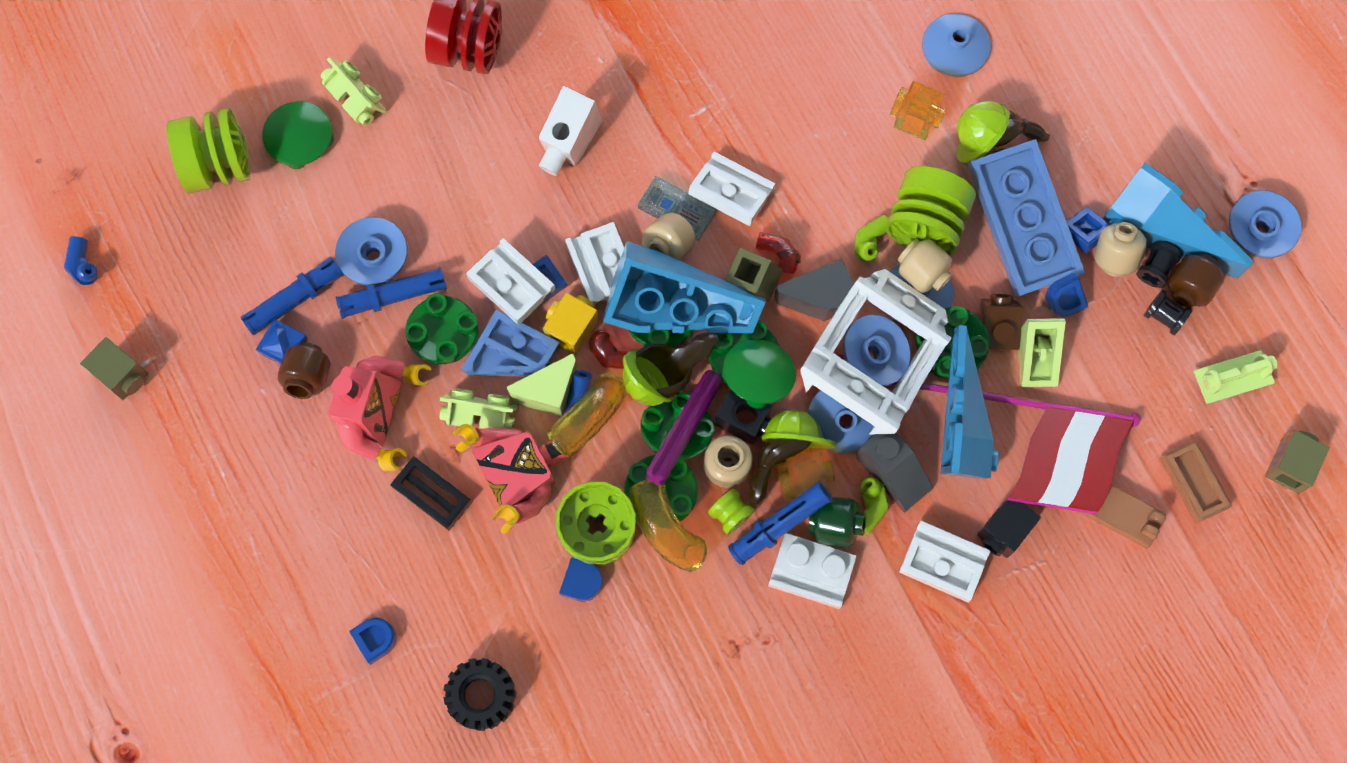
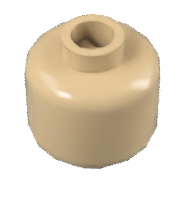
M675 213L661 215L645 229L642 236L643 247L662 252L677 260H681L690 252L695 243V233L687 219Z
M1131 223L1111 224L1106 226L1100 233L1094 259L1097 265L1110 276L1121 277L1131 274L1141 265L1147 240L1144 234Z
M915 239L905 248L897 260L901 263L899 274L921 293H926L932 288L940 291L953 276L948 272L952 265V258L930 239H925L921 242Z
M735 436L716 438L709 444L705 452L704 470L706 476L712 483L723 488L739 486L748 478L751 472L753 459L751 450L743 440Z

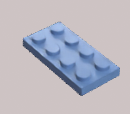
M1036 139L970 161L967 164L1015 298L1050 286L1057 280L1072 273L1076 275L1085 273Z

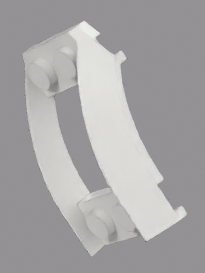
M886 269L876 271L867 278L860 276L835 312L800 370L806 392L814 385L873 425L869 435L895 434L900 427L904 414L909 410L924 380L945 346L951 340V337L946 334L945 325L948 323L946 310ZM866 300L925 339L910 361L905 374L897 382L892 392L833 353Z

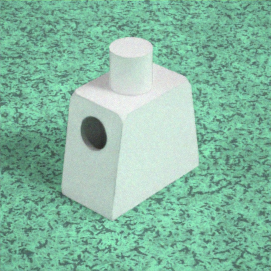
M563 86L539 136V140L546 151L538 165L539 168L553 176H557L565 161L575 166L579 163L603 122L594 100Z

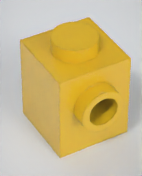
M565 293L561 301L555 300L546 314L548 321L543 327L544 334L560 342V348L577 356L599 322L597 310L594 309L595 305L584 296L577 295L575 298Z

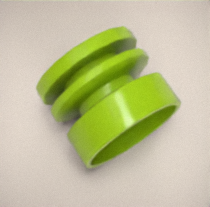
M231 108L219 109V122L213 112H206L204 115V130H201L193 116L167 122V139L170 154L178 179L186 193L190 194L212 189L214 184L213 172L215 171L224 185L232 184V172L238 182L249 180L248 146L243 130L239 126Z
M917 166L906 170L897 195L899 201L894 203L885 227L888 236L904 247H907L915 239L919 242L930 239L949 256L955 254L965 229L963 222L967 221L976 197L974 187L958 175L940 168Z
M589 481L574 487L562 498L556 512V530L561 544L574 559L587 564L604 566L620 559L629 550L634 540L636 514L630 499L620 488L606 482ZM600 517L604 518L603 525L606 531L604 533L597 531L594 535L590 534L591 527L588 521L590 519L597 521Z

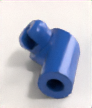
M72 236L69 238L64 269L77 283L81 285L93 284L97 279L98 270L94 264L92 265L85 258L88 240Z
M576 370L574 372L566 403L567 409L564 417L571 426L585 424L591 415L588 390L592 375L584 370Z

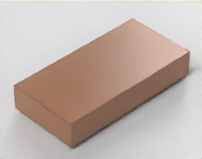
M1196 441L1167 453L1160 458L1196 524L1232 507Z

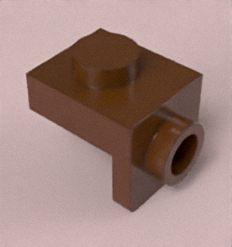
M992 294L991 299H981V307L984 310L983 323L989 335V349L1019 350L1023 315L1021 304L1017 300H1013V296L1008 294Z

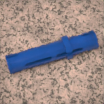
M329 257L306 274L302 272L297 275V280L262 302L253 310L240 316V318L254 336L272 323L274 319H279L310 297L314 299L319 296V291L344 276L333 258Z
M441 267L435 270L374 286V284L366 285L367 289L343 296H336L338 309L340 308V315L344 319L372 309L374 312L382 311L381 307L447 288Z
M817 481L814 486L786 504L765 521L758 520L755 522L751 531L728 545L733 558L740 565H744L746 561L764 548H772L777 545V539L833 501L827 488Z

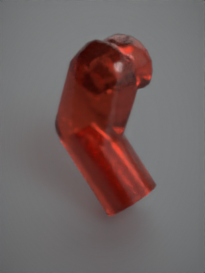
M759 232L755 249L776 254L780 259L779 267L784 270L783 272L788 274L795 273L798 263H801V255L793 244L786 238Z
M604 330L595 331L589 339V349L600 365L605 368L624 369L623 358L629 351H618L609 339L610 335Z

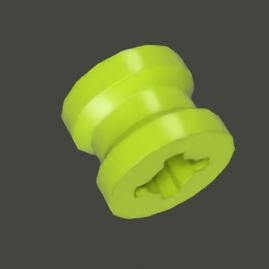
M735 488L724 494L708 510V514L712 519H718L723 524L722 530L727 535L738 529L755 512L751 505L744 504L740 500V493Z

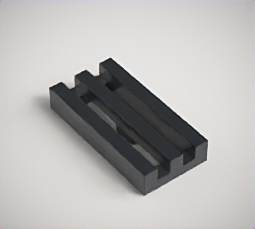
M414 456L390 484L393 489L448 531L454 526L453 523L456 519L459 520L463 515L462 512L465 508H468L472 503L470 498ZM416 468L457 499L459 503L453 506L411 474V472ZM404 480L409 481L450 513L447 518L402 485Z

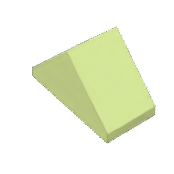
M1027 319L1022 326L1018 350L1020 384L1022 387H1058L1066 324L1065 319Z
M571 354L507 386L513 403L562 417L574 372L578 370L576 359Z

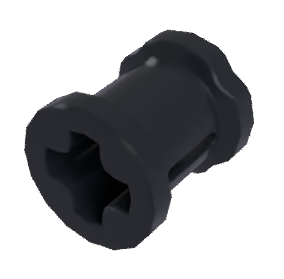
M1154 241L1150 246L1151 254L1146 263L1139 267L1136 275L1142 282L1152 287L1164 288L1168 282L1167 276L1174 264L1180 262L1182 254L1175 246L1167 242Z
M1162 289L1143 316L1146 318L1153 317L1170 328L1169 333L1175 336L1193 309L1189 306L1184 308L1166 296L1167 292Z

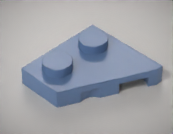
M496 310L461 369L467 375L529 376L550 365L560 348V342L523 323L517 325L508 315Z

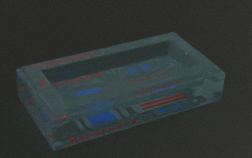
M657 176L654 177L638 203V209L657 219L667 213L681 215L691 224L695 233V239L698 241L706 231L717 210Z

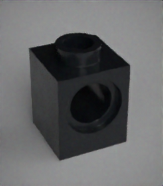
M730 389L715 415L714 425L753 445L758 436L762 438L768 423L772 419L769 417L772 405L767 404L763 408H753L748 405L746 400L740 398ZM742 410H748L756 416V420L750 424H744L737 419L736 415Z
M1006 498L977 535L983 539V546L990 550L992 554L996 556H1001L1002 554L1008 558L1016 551L1041 517L1024 503L1009 501Z

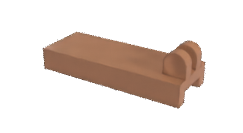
M1113 485L1097 514L1079 512L1146 549L1157 538L1160 532L1159 529L1166 520V514Z

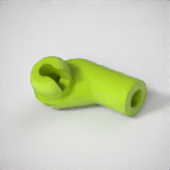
M886 215L879 216L857 230L854 252L860 261L868 262L877 257L879 251L877 250V238L887 233L885 227L888 217Z
M873 477L864 479L860 486L865 506L863 513H866L864 533L866 535L871 533L889 509L884 485Z

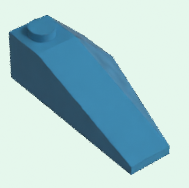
M1144 163L1111 206L1103 220L1110 225L1121 222L1133 224L1144 234L1147 240V248H1150L1154 241H1164L1175 246L1181 252V259L1188 255H1196L1197 253L1210 255L1220 263L1223 274L1238 279L1254 261L1225 232L1220 230L1213 231L1205 221L1207 214L1199 207L1192 210L1180 198L1184 192L1174 182L1147 163Z
M626 241L614 275L603 322L637 333H650V330H672V333H684V330H707L709 333H753L766 300L662 252Z
M958 325L953 329L940 474L987 479L991 478V471L996 472L999 453L998 450L993 449L994 439L967 326Z

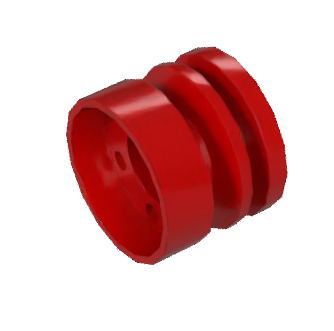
M434 0L431 5L426 29L425 54L427 62L454 67L461 53L463 70L472 71L475 67L477 73L489 74L499 51L502 37V9L500 3L488 1L485 5L483 0H473L467 12L466 0Z

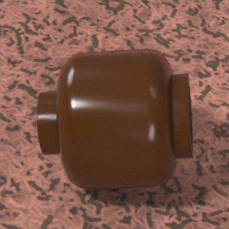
M1204 253L1185 256L1168 280L1169 288L1174 294L1173 299L1184 307L1207 306L1224 282L1220 263L1215 258Z
M313 343L291 346L284 353L278 371V381L288 395L298 399H308L323 391L331 362L327 355L322 352V349Z

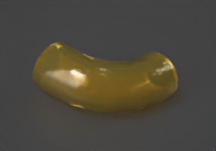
M605 373L596 377L581 398L547 430L550 442L561 454L566 457H573L615 415L627 394L622 378L612 373Z
M646 480L633 485L629 491L631 503L636 514L637 523L648 543L664 560L681 570L692 572L700 568L707 555L706 542L702 537L693 534L680 523L671 507L666 484L657 486L653 482Z

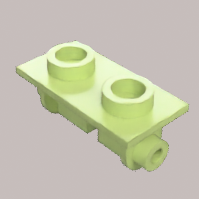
M330 57L327 59L333 68H327L322 72V84L339 102L349 94L350 97L342 104V107L357 124L369 125L374 120L372 114L375 111L385 114L388 112L379 102L382 99L381 95L370 85L363 84L358 78L361 73L353 64L347 60H344L342 63Z
M1259 350L1203 367L1193 372L1206 404H1210L1275 384L1272 371L1277 369V361L1274 356H1267Z
M453 388L451 393H446L440 397V401L448 402V406H442L440 411V420L446 421V425L460 426L462 424H469L473 426L474 417L477 415L481 416L479 428H514L515 417H509V412L513 413L519 404L509 403L510 398L507 396L489 394L488 398L484 399L473 397L474 392L471 390Z

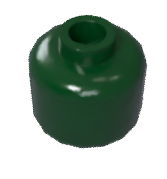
M832 496L833 501L826 504L809 516V532L815 534L816 540L820 544L850 547L856 541L857 535L863 536L865 533L866 513H860L859 505L854 499Z

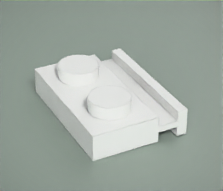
M713 152L709 162H706L690 185L688 194L751 226L766 203L767 198L772 194L775 183Z
M614 222L581 233L579 237L565 239L587 299L594 305L603 300L608 301L614 275L624 250Z
M504 238L494 250L491 249L466 273L468 280L517 325L521 324L544 301V298L555 290V285Z
M920 521L899 573L969 603L985 567L984 565L990 550Z
M786 533L783 536L768 586L840 609L856 555Z

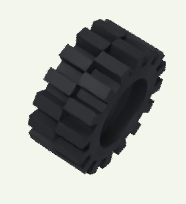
M476 658L468 659L469 662L465 664L460 663L457 665L458 669L454 673L451 671L449 674L448 684L444 685V704L447 705V711L450 716L462 726L477 731H485L488 728L493 729L501 721L504 722L508 718V713L514 708L513 702L514 698H516L514 682L508 672L498 663L482 658V660H477ZM487 680L494 687L495 696L493 702L487 708L481 710L471 708L465 699L467 687L473 681Z

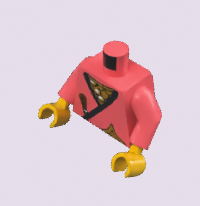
M372 356L359 361L356 368L344 366L340 376L333 380L331 389L334 395L329 408V417L337 425L341 442L347 449L372 461L375 458L378 459V465L383 471L402 470L401 467L394 464L393 457L399 459L406 458V452L400 448L381 449L384 445L403 383L399 379L404 377L405 381L410 385L426 386L429 383L421 382L418 379L419 370L431 371L432 369L426 364H410L405 366L402 361L382 356Z
M462 424L452 433L453 436L461 435L466 440L456 446L459 452L466 451L472 445L476 447L472 449V452L500 506L491 519L503 518L507 521L500 530L503 534L508 533L515 524L533 518L541 512L552 493V486L555 484L548 467L567 458L558 438L537 447L531 433H523L519 429L497 427L475 429L469 424Z

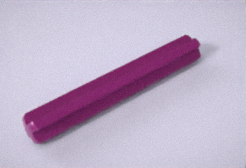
M708 370L703 374L649 465L646 479L649 482L661 486L667 480L721 386L723 378L719 373Z

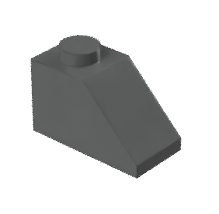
M840 259L777 285L774 299L778 305L822 321H827L834 316L853 287L854 282L843 260Z
M897 433L876 434L860 447L856 459L873 478H876L884 485L887 494L904 513L933 489L915 453Z

